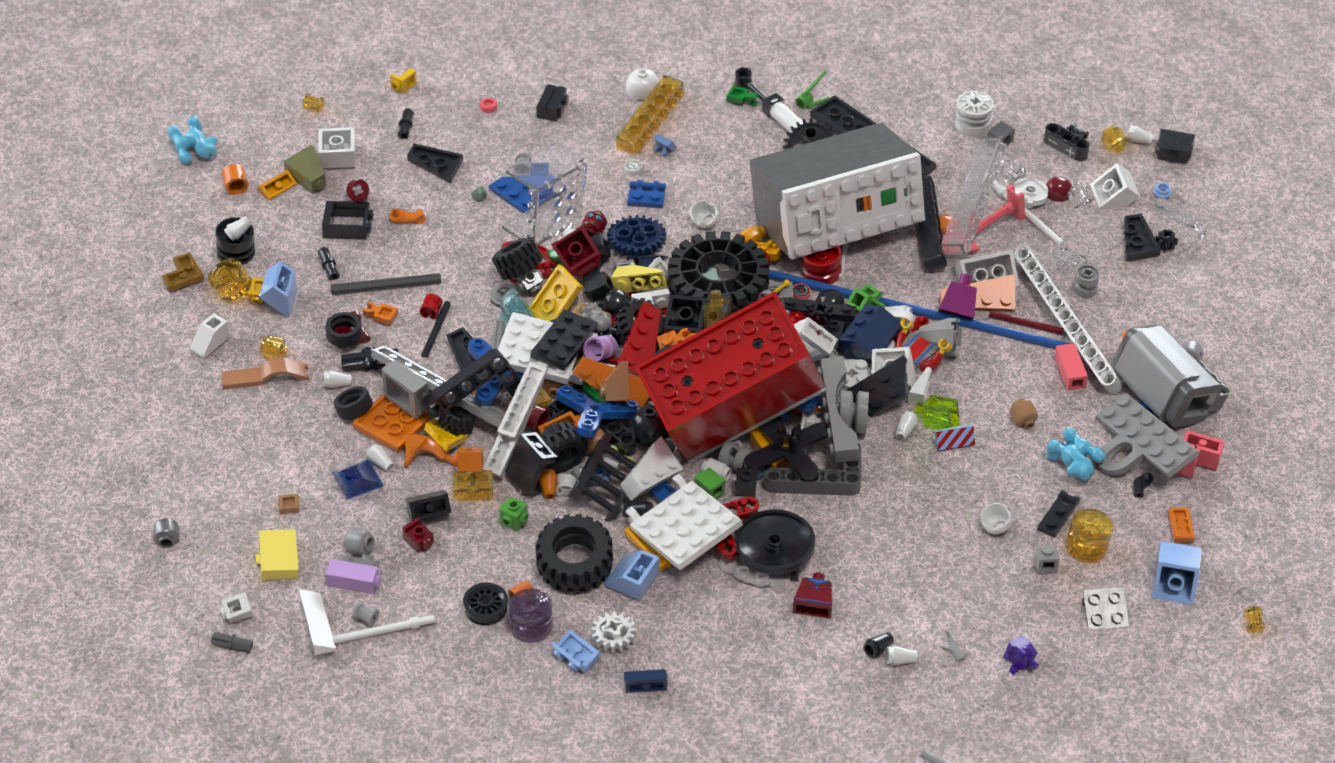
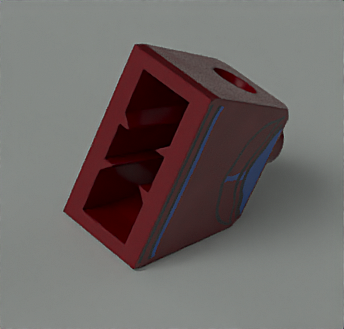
M815 572L812 578H803L793 599L792 613L831 619L832 582L824 580L825 575L820 572Z

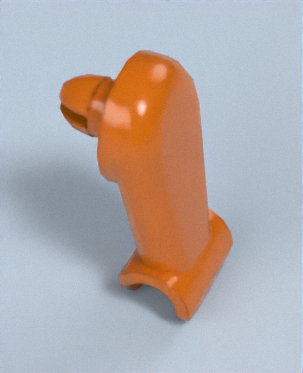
M393 208L389 214V219L394 224H424L426 220L422 209H417L416 212H409Z

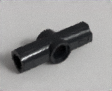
M366 347L360 353L341 355L343 371L362 368L367 372L373 369L376 371L379 366L386 365L379 363L377 359L371 357L372 350L375 349L374 347ZM398 348L392 349L398 353Z

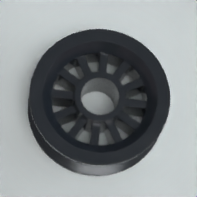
M489 582L479 583L470 587L463 597V605L468 619L482 626L494 625L500 622L507 613V592L501 586Z

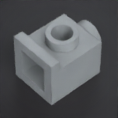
M1046 544L1036 548L1033 560L1037 575L1057 573L1060 560L1057 547ZM1043 563H1051V566L1043 567Z

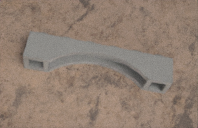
M844 356L822 358L821 366L817 367V370L828 389L822 392L825 393V397H822L823 409H827L825 423L830 425V428H827L828 440H832V444H829L831 456L834 455L835 463L859 461L857 434L842 420L836 407L837 398L846 384Z

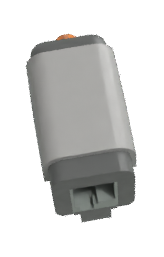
M1163 326L1133 327L1121 335L1119 347L1113 357L1115 373L1162 421H1167L1172 427L1193 425L1204 421L1212 410L1222 408L1230 393L1228 387L1205 364L1196 360Z

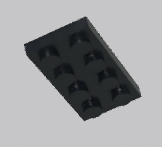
M564 309L532 349L530 358L565 371L583 348L585 341L597 330L598 322Z

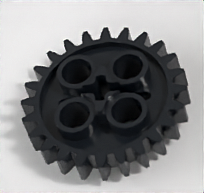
M810 118L809 123L803 119L802 125L796 122V128L790 127L792 133L786 132L789 138L783 139L786 145L782 147L786 150L795 147L796 144H807L804 140L800 139V136H803L808 143L835 136L837 132H831L832 125L826 127V121L820 124L819 118L816 122H813V119ZM814 131L816 135L813 138H809L807 133Z

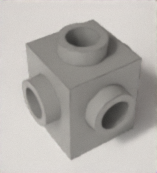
M534 268L528 273L515 278L517 281L516 285L526 295L530 293L535 294L541 290L544 277L539 269L536 270Z

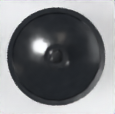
M770 509L759 511L745 518L742 521L743 525L735 532L736 554L740 561L750 569L764 574L779 575L796 571L811 559L815 550V534L811 525L801 516L786 510Z

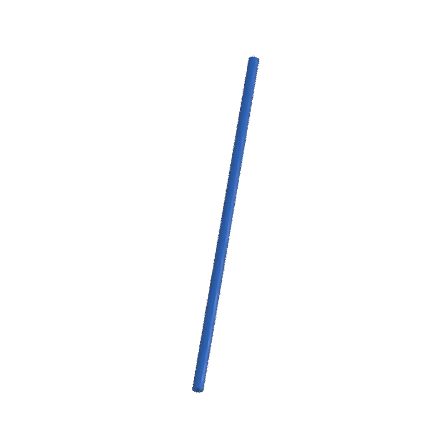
M773 270L769 271V279L779 282L789 280L792 282V285L806 284L810 289L820 292L827 289H835L841 292L844 298H850L854 291ZM881 297L879 300L886 305L885 307L908 305V307H912V314L926 316L938 321L947 318H960V322H957L959 326L1056 349L1058 345L1072 344Z

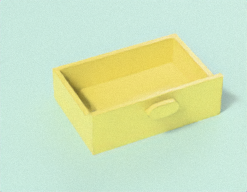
M296 529L260 530V554H256V565L260 564L261 582L298 578Z

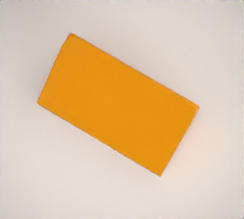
M287 169L259 185L257 191L266 199L271 200L298 183Z

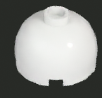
M637 69L627 77L625 84L626 94L637 101L638 99H644V101L654 99L659 94V79L654 72L648 69Z

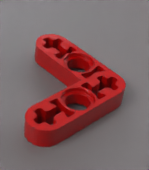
M751 496L722 504L727 509H734L737 512L736 516L741 520L759 511V501ZM732 534L715 545L722 559L732 560L736 556L737 544ZM724 543H726L727 548H728L729 550H731V552H728L727 550H724V549H725V544H724Z

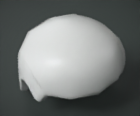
M706 200L696 202L691 207L690 216L696 226L706 229L716 224L719 212L714 204H709Z
M989 504L980 514L982 525L988 533L1001 534L1011 527L1012 516L1004 504Z

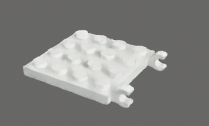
M512 312L498 349L503 353L514 370L525 373L529 362L548 369L545 379L563 384H568L571 381L582 385L583 379L573 373L578 354L565 371L530 358L532 349L553 322ZM593 333L591 337H596L598 334ZM500 358L495 359L493 363L498 362Z
M677 474L672 480L676 483L674 487L678 491L641 517L633 507H630L625 513L629 515L627 519L631 523V530L676 568L681 570L743 524L740 518L696 483L690 481L687 484L683 477Z

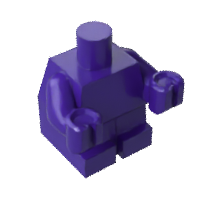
M1021 635L1009 642L1003 658L1010 660L1014 664L1009 669L1013 676L1019 670H1025L1029 666L1034 670L1039 667L1040 664L1035 660L1038 653L1028 639Z

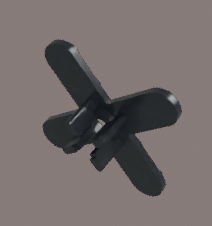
M775 418L758 427L772 444L746 455L744 458V466L746 468L759 470L785 458L803 479L812 480L818 476V466L803 449L827 438L828 425L825 423H815L801 430V425H797L791 429V435L786 431L784 424L778 422ZM783 442H789V447L783 446Z

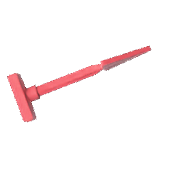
M1013 184L1008 186V202L965 233H962L953 224H950L943 238L946 257L979 251V246L970 238L1006 214L1011 213L1019 221L1025 219L1024 193L1016 194L1015 186Z

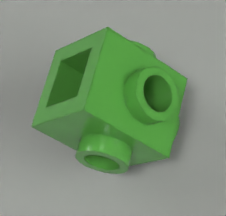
M510 497L506 503L504 502L500 506L501 525L518 532L528 521V504L522 500Z

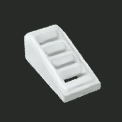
M930 367L925 369L910 389L908 404L920 406V402H925L931 382L932 369Z

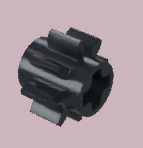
M1164 229L1159 231L1158 236L1155 237L1161 250H1174L1175 246L1178 245L1179 238L1175 237L1176 233L1172 230Z
M814 303V308H809V318L818 325H826V321H831L832 317L830 313L831 307H828L825 303Z

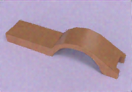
M275 358L268 360L261 367L222 371L223 389L263 385L269 377L279 374L291 375L298 381L309 380V375L305 371V369H308V364L288 358Z

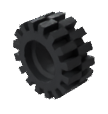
M454 405L440 415L438 424L445 431L449 430L451 434L454 432L456 435H469L473 430L476 417L466 409Z

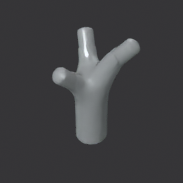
M946 630L945 633L949 645H941V649L951 651L958 662L964 660L965 656L957 646V638H952L949 630Z

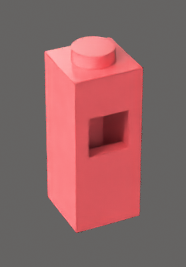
M1075 343L1056 346L1055 361L1067 391L1086 388L1088 375Z

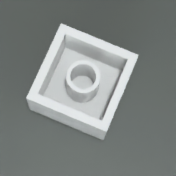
M354 127L319 129L318 154L323 169L356 167Z

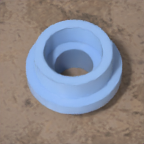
M1158 183L1153 193L1160 199H1166L1171 196L1172 190L1167 183Z

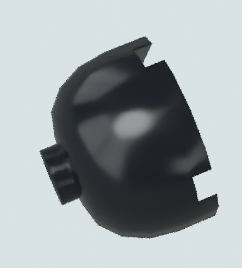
M643 406L634 413L631 421V432L641 443L654 444L660 437L664 438L669 435L655 406Z

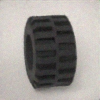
M532 237L515 240L498 250L492 257V261L503 280L520 277L534 269L543 260V256Z
M636 298L629 301L617 313L618 315L614 319L616 321L614 328L617 329L615 334L616 336L619 335L620 342H626L634 323L633 317L637 316L645 298H640L639 300ZM649 299L645 301L656 308L658 307L656 303L652 304V301ZM662 309L660 313L658 336L663 335L665 332V316H662V314L664 313Z
M561 421L557 424L554 423L539 434L542 440L557 455L555 463L545 464L544 467L545 469L554 470L555 474L572 469L580 463V460L585 457L584 454L587 453L588 444L584 437L577 433V427L572 422Z

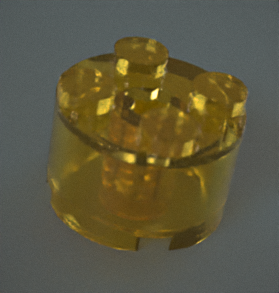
M233 258L225 259L216 265L217 268L214 272L210 271L208 282L224 302L228 303L247 296V292L252 284V278L240 261H236Z

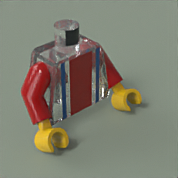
M902 318L900 324L903 329L899 331L895 348L910 347L916 375L923 373L927 367L935 370L943 360L944 353L951 351L952 344L949 342L944 347L947 340L943 338L939 341L938 347L913 332L908 334V330H911L914 324L910 320L909 325L905 326L906 318Z

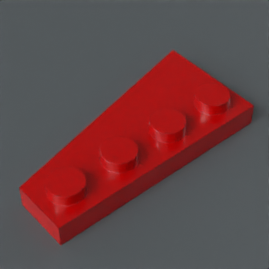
M645 301L641 304L615 365L616 367L620 362L628 361V373L639 376L635 366L650 359L655 354L660 309Z

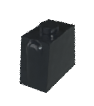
M1160 128L1156 147L1158 160L1186 164L1191 159L1196 134Z

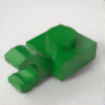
M732 86L726 96L727 102L740 105L746 102L748 105L756 107L759 103L754 101L757 99L758 94L749 93V89Z

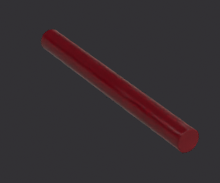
M992 310L989 314V318L1062 335L1064 328Z

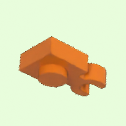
M367 302V309L363 308V315L366 317L373 316V321L390 326L398 315V308L382 303L378 307L373 302Z
M684 328L678 334L673 330L657 336L660 349L665 346L676 345L689 338H684L690 334L689 329Z

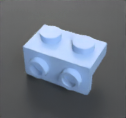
M571 629L568 630L558 644L555 642L550 644L555 648L553 653L561 660L566 657L570 661L568 665L576 672L579 669L584 673L588 672L602 655Z

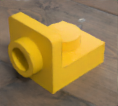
M412 68L408 69L400 77L395 74L389 76L392 89L403 94L417 83L416 70Z

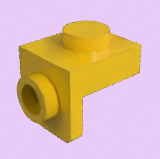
M252 277L251 287L247 295L249 300L254 303L260 304L264 301L259 298L264 278Z

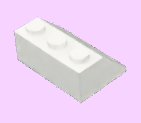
M1012 250L953 261L958 281L961 273L972 276L970 283L1015 274V287L1019 286Z

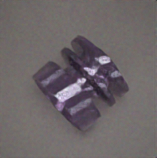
M531 588L523 589L511 597L509 615L510 630L513 636L525 643H538L545 640L553 629L552 601L548 594Z

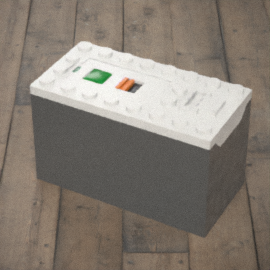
M883 123L750 159L756 223L758 226L764 227L766 234L791 260L925 221L920 154Z

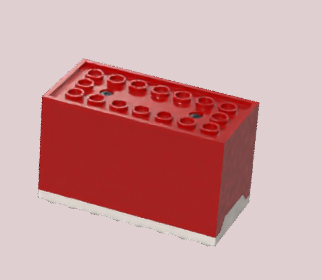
M775 291L635 366L665 428L688 463L700 459L722 447L727 441H733L828 390Z

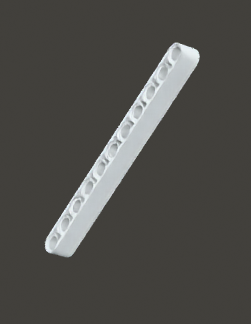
M1018 247L1015 251V258L1073 343H1075V346L1107 392L1110 394L1119 393L1123 386L1121 380L1029 247Z

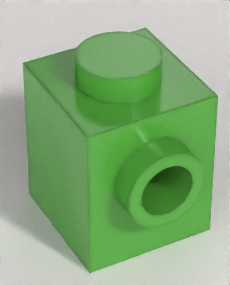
M710 467L699 472L694 477V483L713 498L717 499L725 494V480Z

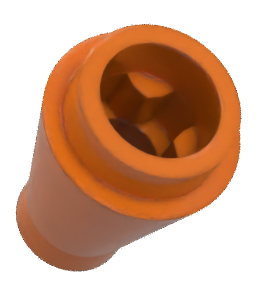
M545 469L542 471L539 483L544 498L554 499L556 497L557 475L554 470Z

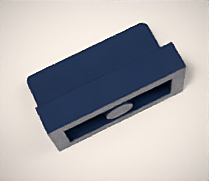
M665 669L624 672L626 693L668 691V678Z

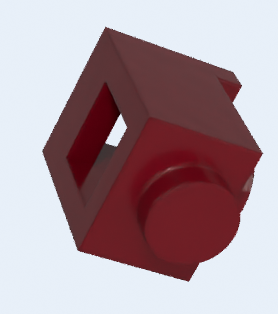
M417 517L402 527L403 539L417 553L429 549L434 543L433 533L421 523L420 518Z

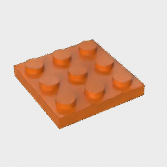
M382 394L373 403L368 412L358 417L352 423L354 429L399 453L405 447L407 436L409 434H419L425 428L426 423L434 418L425 412L415 419Z

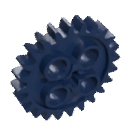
M637 214L635 218H632L629 215L628 219L622 217V221L616 220V224L611 223V227L608 228L607 240L610 244V249H615V253L621 251V256L628 254V256L634 255L638 257V255L645 257V254L651 256L652 251L657 253L658 249H662V245H665L666 232L663 224H658V220L652 221V217L646 219L645 215L639 218Z

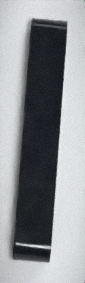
M929 175L922 178L925 221L919 222L924 262L927 270L932 272L946 267L947 260L936 189L933 179Z

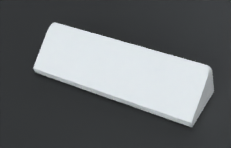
M299 590L315 655L336 651L321 593Z

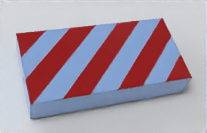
M972 424L934 430L936 449L938 451L975 445L974 425Z

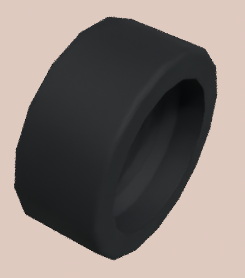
M336 313L326 321V337L334 346L349 347L359 342L362 337L361 321L353 313ZM340 326L355 328L346 334H339L333 331Z
M362 386L346 389L334 400V407L339 417L344 420L355 419L364 415L373 405L368 390Z

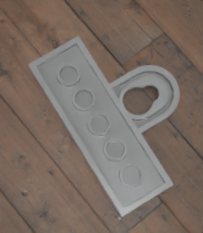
M1127 393L1096 414L1097 420L1116 435L1115 438L1101 448L1106 456L1105 461L1097 463L1100 470L1107 475L1126 473L1146 459L1167 478H1170L1199 456L1196 448ZM1130 447L1133 449L1121 461L1112 462L1117 451L1121 448Z

